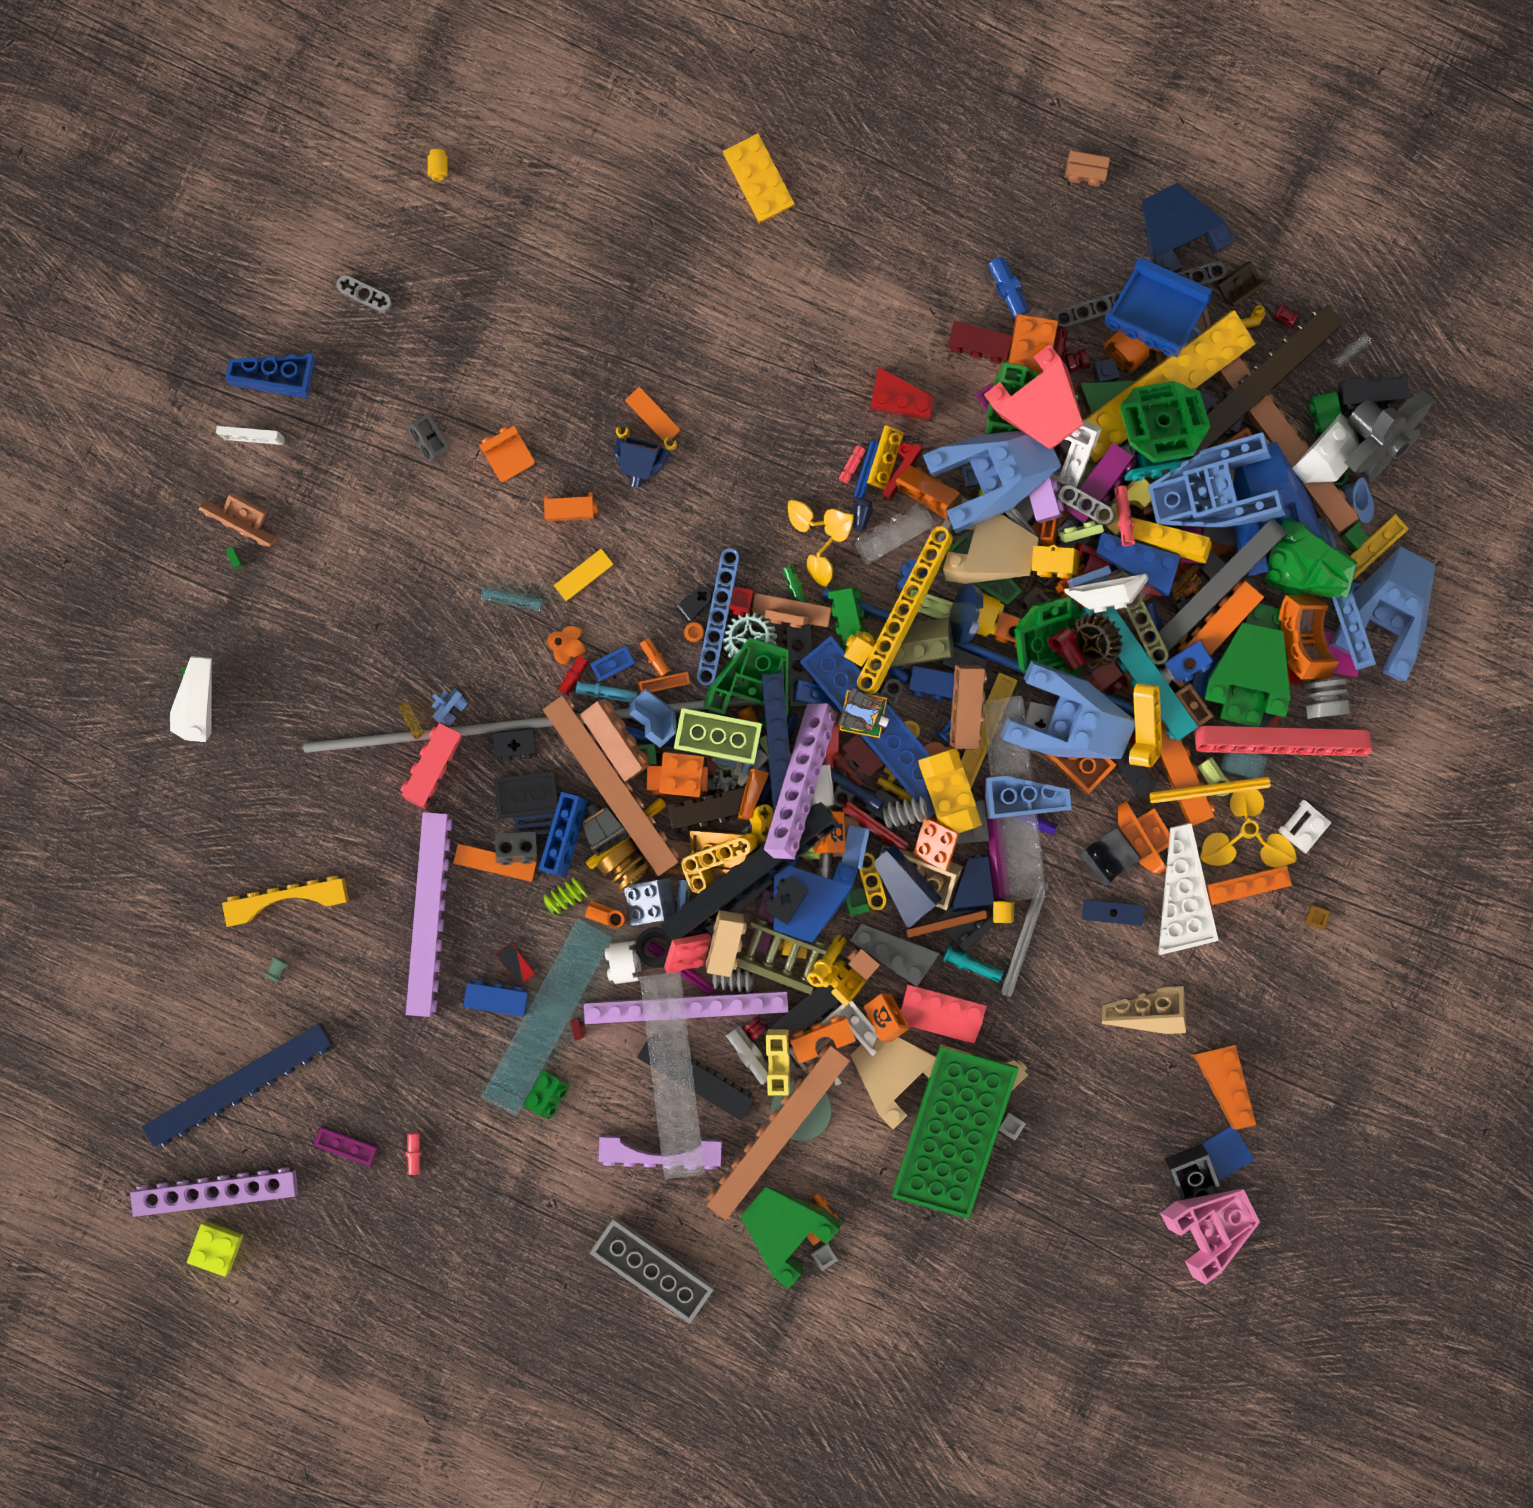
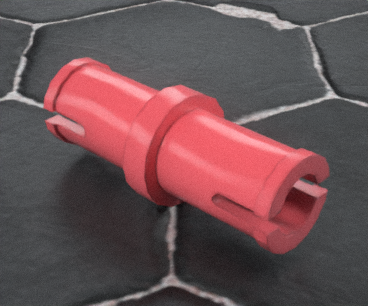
M419 1132L407 1133V1151L405 1156L408 1157L407 1174L409 1175L421 1173L420 1156H422V1151L420 1150Z

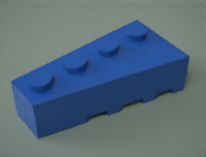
M313 353L300 356L287 355L285 357L267 356V358L257 359L256 357L229 359L225 379L229 386L309 399L316 359Z
M1103 532L1098 536L1093 553L1130 576L1147 574L1148 581L1145 585L1158 591L1163 596H1168L1180 560V555L1136 542L1132 546H1122L1121 538Z

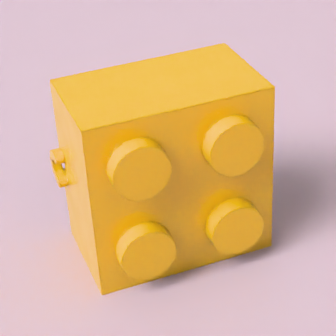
M1055 545L1050 547L1033 546L1031 570L1040 577L1052 578V574H1057V577L1062 579H1072V575L1078 576L1080 551L1074 548H1060Z

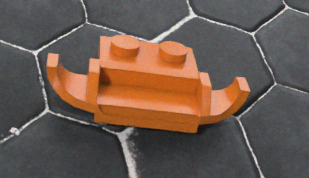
M1127 801L1118 805L1119 828L1142 857L1139 863L1155 874L1160 875L1164 873L1166 866L1158 853L1168 848L1170 833L1156 809L1153 808L1137 818Z

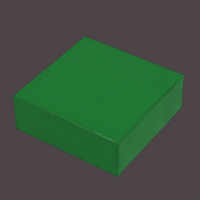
M233 546L227 548L226 553L232 566L236 569L243 568L244 565L237 549Z

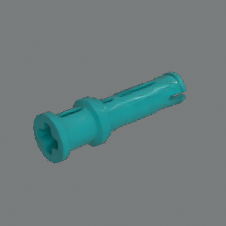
M950 944L947 946L942 957L943 962H951L957 965L959 969H969L997 983L1001 980L1004 972L970 957L966 951L961 952L952 948Z

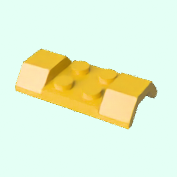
M952 749L918 760L938 823L958 833L982 826L958 750Z

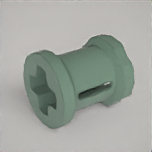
M273 957V962L268 972L264 973V976L280 983V978L285 968L289 967V964Z

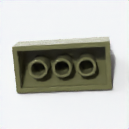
M950 617L912 623L890 668L956 658ZM900 625L894 626L892 633H897L900 630ZM883 628L871 630L870 635L873 636L875 644ZM886 643L883 646V652H887L891 648V643ZM877 661L874 664V670L880 669L881 661Z

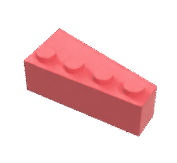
M440 723L437 727L434 726L429 734L431 740L428 745L424 744L419 754L422 757L419 763H414L410 771L412 774L410 780H406L401 788L402 796L405 800L425 810L430 805L427 803L428 797H432L435 794L438 786L437 780L444 776L447 769L446 763L451 761L462 738L460 733Z

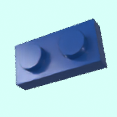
M624 646L590 665L598 681L601 682L634 665L635 662L627 647Z

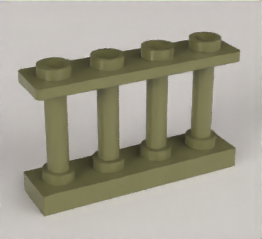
M761 916L753 917L750 926L754 927L755 931L747 952H741L738 956L737 967L811 995L814 986L808 982L807 975L814 970V964L818 960L819 954L826 955L829 945L818 938L811 943L774 931L773 923H770L768 919ZM764 931L774 935L766 960L762 961L757 959L754 954ZM785 939L793 942L785 967L781 968L775 966L773 962L781 940ZM803 946L811 949L812 953L804 974L799 975L794 973L792 969L800 947Z

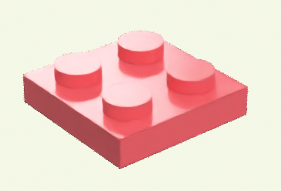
M705 933L672 940L664 965L666 972H679L703 966L712 940L710 934Z

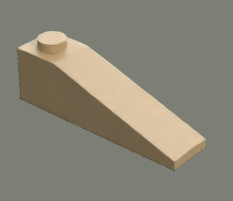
M1184 986L1162 987L1152 994L1146 995L1142 993L1139 994L1138 998L1132 1000L1123 999L1103 1005L1102 1024L1163 1034L1186 1033Z

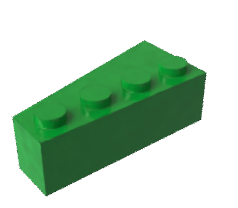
M856 584L835 587L827 592L829 599L834 601L832 602L831 610L833 616L838 618L836 632L838 637L842 638L840 647L844 652L847 647L845 644L851 634L855 635L858 630L862 633H869L868 628H864L863 620H866L864 608L860 607L859 600H862L860 588L856 587Z

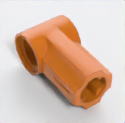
M592 900L588 905L585 915L589 919L615 929L624 926L627 920L626 914L623 911ZM615 913L621 916V923L619 925H615L612 922V916Z

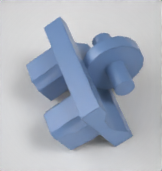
M455 688L449 695L445 691L440 696L434 693L432 697L436 701L432 707L437 710L432 717L439 723L442 722L451 726L456 717L449 712L450 709L455 706L462 711L468 703Z

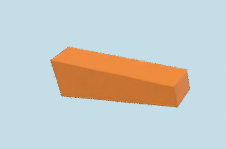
M1059 518L1043 523L1040 540L1044 547L1056 546Z
M688 672L637 683L639 694L644 689L654 693L691 684Z
M755 768L749 770L738 815L739 819L749 820L769 773Z

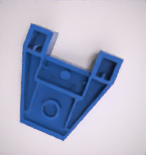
M797 858L773 877V897L779 891L776 887L782 878L786 880L787 876L809 889L788 925L773 916V930L813 943L850 896L858 868L839 862L834 878L831 880L795 868ZM789 894L781 896V904L791 903Z

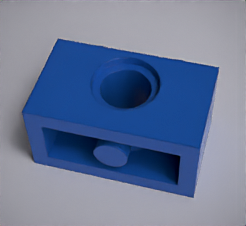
M1200 639L1168 659L1165 664L1177 683L1183 681L1185 684L1194 678L1193 674L1200 670L1202 673L1211 668L1212 665L1210 663L1214 659ZM1187 658H1193L1196 661L1194 668H1188L1185 665Z

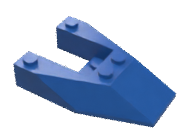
M1277 442L1268 443L1271 458L1235 468L1233 484L1237 501L1278 490L1286 515L1274 518V520L1281 525L1285 517L1310 527L1308 531L1319 538L1320 535L1323 537L1310 496L1298 476L1292 470V466ZM1270 520L1232 526L1238 552ZM1264 556L1246 576L1268 572L1266 557Z

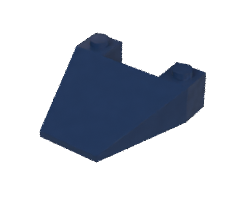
M1178 183L1141 201L1150 261L1174 273H1178L1181 269L1174 251L1204 236L1212 253L1215 254L1231 246L1235 241L1227 223Z

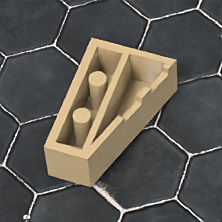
M719 910L713 929L714 934L713 937L711 936L710 950H708L706 956L707 973L731 977L732 970H736L738 963L736 954L741 952L742 948L741 934L745 935L747 927L743 914Z

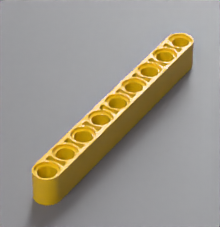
M936 527L931 532L857 680L859 689L867 694H874L879 690L953 542V536L945 527ZM945 533V540L939 542L938 536ZM937 552L936 558L929 560L930 553ZM928 570L925 578L919 577L921 571ZM918 588V594L911 597L912 589ZM905 606H909V612L906 615H901V610ZM899 624L900 630L897 633H892V628ZM886 643H891V648L887 652H883V646ZM877 661H881L880 669L874 670V664ZM872 679V686L865 688V682Z

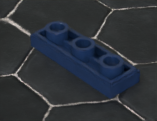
M1083 899L1081 920L1143 926L1145 906ZM1111 909H1115V916L1110 915Z

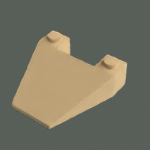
M962 499L961 504L966 503L970 500ZM1000 514L967 528L974 530L968 555L948 552L943 568L946 581L963 584L1029 576L1032 568L1033 546H1038L1039 538Z
M877 1037L872 1049L876 1050L875 1055L872 1056L861 1044L850 1056L879 1116L894 1129L908 1116L894 1100L922 1073L928 1078L930 1077L936 1056L900 1037L894 1041H881Z

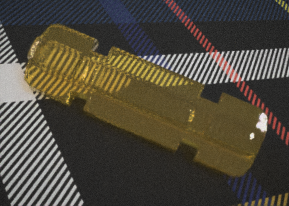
M407 702L400 704L398 708L412 736L415 739H419L424 735V732L410 705Z

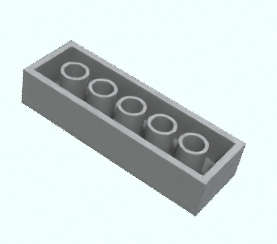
M615 1216L590 1251L592 1256L688 1323L692 1322L714 1290V1285Z

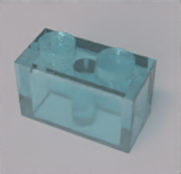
M1223 753L1219 768L1221 771L1248 779L1262 778L1268 757L1257 753Z

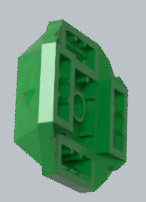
M1175 381L1133 388L1119 408L1129 445L1153 463L1194 456L1211 427L1200 391L1194 388L1190 389Z

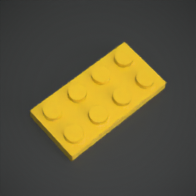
M758 133L723 151V155L759 224L795 206Z

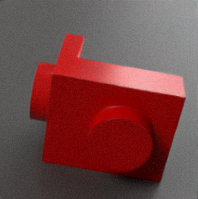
M733 587L729 611H733L732 615L744 617V614L749 613L753 590Z

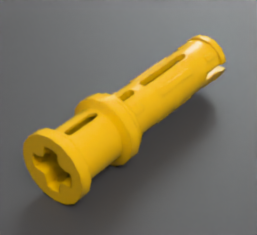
M836 935L826 955L816 961L814 970L807 975V980L811 985L815 987L823 986L825 977L832 972V964L847 943L845 937H842L839 942L841 935Z

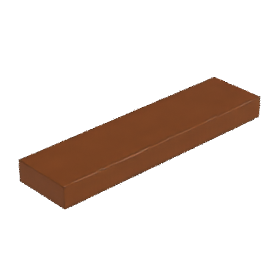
M984 908L907 928V935L910 938L986 919L987 911Z

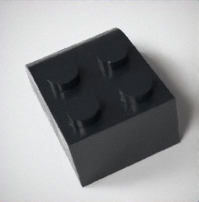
M1203 1144L1165 1158L1180 1200L1222 1193L1210 1157Z

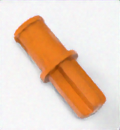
M648 638L640 643V646L649 658L648 662L652 663L659 677L671 671L661 657L662 653L659 654L651 639Z

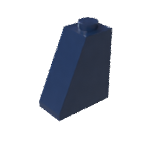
M978 854L968 859L952 912L993 908L994 897L988 857Z

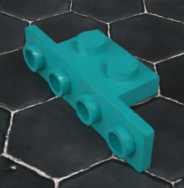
M1139 453L1137 457L1141 468L1130 470L1125 476V481L1133 480V482H1138L1146 477H1151L1152 479L1159 478L1163 474L1171 473L1186 460L1181 461V458L1153 463Z

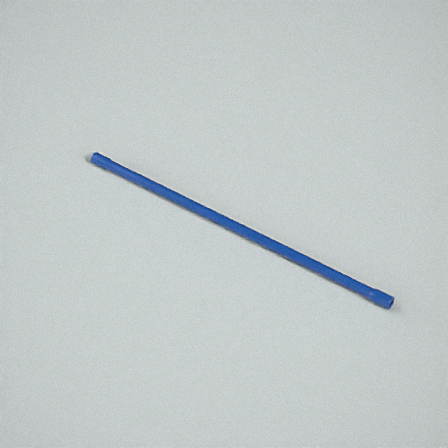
M826 586L822 598L834 602L833 599H829L827 593L832 588ZM859 600L860 607L864 608L866 614L885 621L888 620L891 614L890 611ZM971 642L967 644L954 643V647L1025 674V672L1019 669V663L1016 659ZM1103 693L1123 711L1135 717L1134 703L1126 702Z

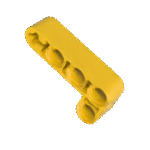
M1137 683L1134 688L1136 743L1130 750L1129 763L1131 765L1152 767L1162 752L1160 690L1157 685Z
M744 834L694 852L684 858L681 865L691 890L699 893L709 888L714 881L710 868L743 857L754 851L758 846L757 838L753 834ZM742 843L747 844V846L740 848ZM726 847L729 848L731 855L727 853ZM709 854L713 856V861L709 858ZM691 860L695 861L696 867L692 864ZM699 878L703 881L704 886L700 884Z

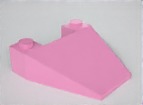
M1243 1189L1176 1201L1160 1213L1167 1228L1174 1233L1182 1236L1191 1230L1200 1250L1188 1258L1185 1263L1192 1277L1205 1285L1222 1273L1260 1223Z

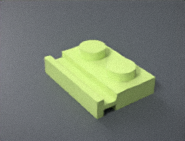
M1089 521L1081 527L1076 528V526L1065 528L1063 532L1058 533L1060 541L1066 543L1102 533L1104 529L1102 524L1096 521Z

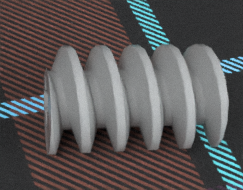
M920 796L918 803L915 798H912L911 804L908 803L907 799H904L903 805L897 800L895 807L892 806L891 802H888L887 808H883L884 819L888 828H891L893 824L900 826L901 822L903 825H907L908 821L914 824L916 819L919 822H923L924 817L928 821L927 806L922 796Z
M737 967L735 972L732 970L731 977L713 974L712 984L715 990L721 984L723 991L729 985L731 992L737 986L739 993L742 992L744 987L746 992L750 993L753 987L754 973L750 974L748 970H744L742 973L741 968Z

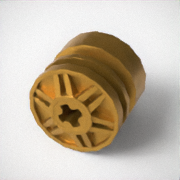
M629 839L619 845L597 865L605 876L612 872L616 874L610 881L611 884H614L619 879L622 881L616 887L618 892L632 886L645 874L650 866L648 861L642 866L638 864L644 858L643 855L635 859L632 857L637 848Z

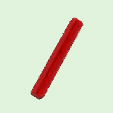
M850 801L844 803L842 807L843 812L870 829V831L890 845L894 844L898 849L907 850L909 846L907 841Z

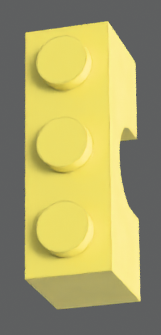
M1145 479L1138 482L1132 481L1127 486L1129 506H1137L1141 511L1142 508L1152 505L1148 489L1150 484ZM1115 497L1112 501L1114 504L1111 506L1116 513L1115 521L1110 525H1102L1109 535L1118 537L1121 535V532L1117 525L1119 517ZM1109 510L1101 512L1100 516L1103 521L1109 519Z
M768 1029L766 1034V1053L769 1060L767 1075L768 1095H789L791 1089L789 1029Z

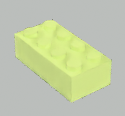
M682 708L674 749L755 765L762 724Z

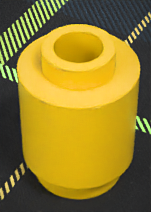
M442 149L430 150L427 156L428 176L432 177L434 181H442L448 176V156Z

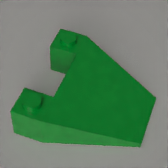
M1242 622L1208 677L1204 694L1205 700L1225 704L1229 685L1267 692L1265 713L1286 717L1290 702V689L1283 631Z
M749 637L709 686L703 707L725 715L731 695L764 706L761 673L782 671L786 715L788 716V650ZM763 713L760 723L762 727L766 728L765 714Z
M769 1186L764 1187L740 1216L772 1277L787 1289L799 1278L803 1270V1266L790 1255L810 1232L827 1245L839 1231L842 1223L826 1209Z

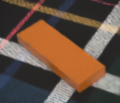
M640 387L625 399V402L663 442L669 437V443L681 431Z

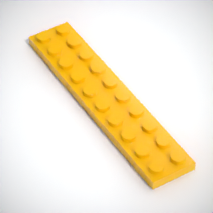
M1235 310L1230 311L1185 344L1178 358L1169 356L1084 419V421L1102 427L1096 446L1092 449L1089 457L1092 462L1095 463L1102 458L1113 443L1119 445L1128 439L1119 408L1133 388L1175 381L1190 389H1195L1255 345L1254 340Z

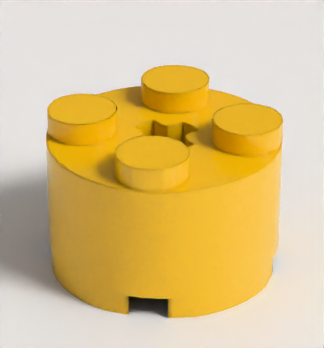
M982 593L983 608H980L977 620L980 625L976 634L987 637L989 634L993 635L997 628L995 621L997 615H1001L1004 604L998 598Z

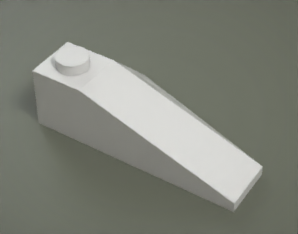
M191 656L170 712V731L184 740L206 742L211 734L212 658Z

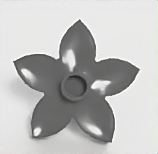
M1422 390L1409 399L1398 411L1394 408L1382 410L1371 399L1364 401L1351 414L1348 424L1366 440L1350 454L1344 463L1354 472L1361 473L1367 480L1372 482L1386 468L1392 458L1395 460L1400 458L1420 438L1421 432L1416 426L1427 414L1434 399Z

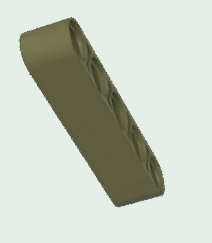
M1122 572L1116 575L1114 579H1119L1121 576H1131ZM1138 593V603L1135 606L1127 604L1126 610L1152 662L1163 664L1168 659V651ZM1138 613H1145L1147 616L1146 623L1138 624L1135 620ZM1147 631H1153L1156 634L1154 642L1148 643L1145 641L1144 635ZM1161 649L1165 652V658L1162 661L1154 659L1153 653L1155 650Z

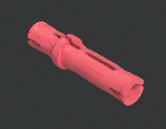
M1118 486L1114 488L1119 517L1117 525L1121 532L1122 546H1132L1135 544L1133 535L1134 522L1131 520L1127 487Z

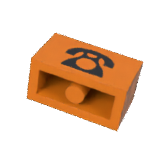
M831 811L841 826L814 845L815 854L846 853L844 812Z
M880 994L864 1006L866 1016L872 1022L876 1030L875 1033L881 1041H894L910 1029L892 994Z

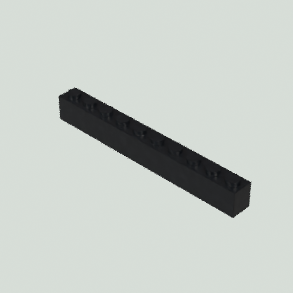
M822 802L810 807L795 859L773 858L764 850L766 843L764 842L760 849L747 855L745 860L739 865L730 868L729 872L723 877L717 878L713 885L700 891L696 898L683 904L681 909L675 914L666 917L661 926L670 941L698 935L716 921L719 910H731L841 826L829 807Z

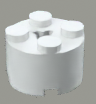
M635 940L612 943L609 945V948H605V958L607 961L609 960L610 968L607 969L609 981L613 980L615 984L641 980V977H637L638 972H641V960L633 946L636 944Z

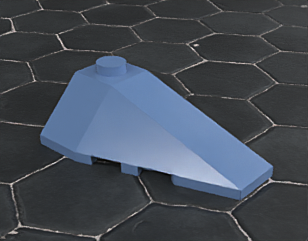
M1010 776L986 778L985 803L987 819L1072 810L1070 789Z

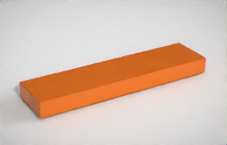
M458 844L453 864L533 882L537 862L533 861L531 864L513 862L511 865H501L496 863V852Z

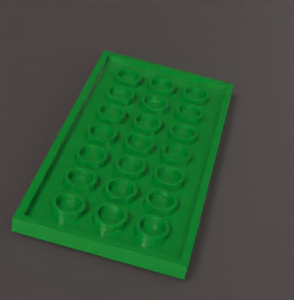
M940 1044L892 1190V1198L967 1219L970 1218L1019 1070L1018 1066Z

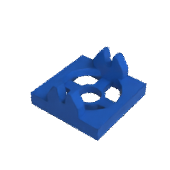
M909 558L906 565L902 564L901 568H899L902 579L895 586L898 592H902L917 562L916 560ZM928 570L921 571L919 577L925 574Z

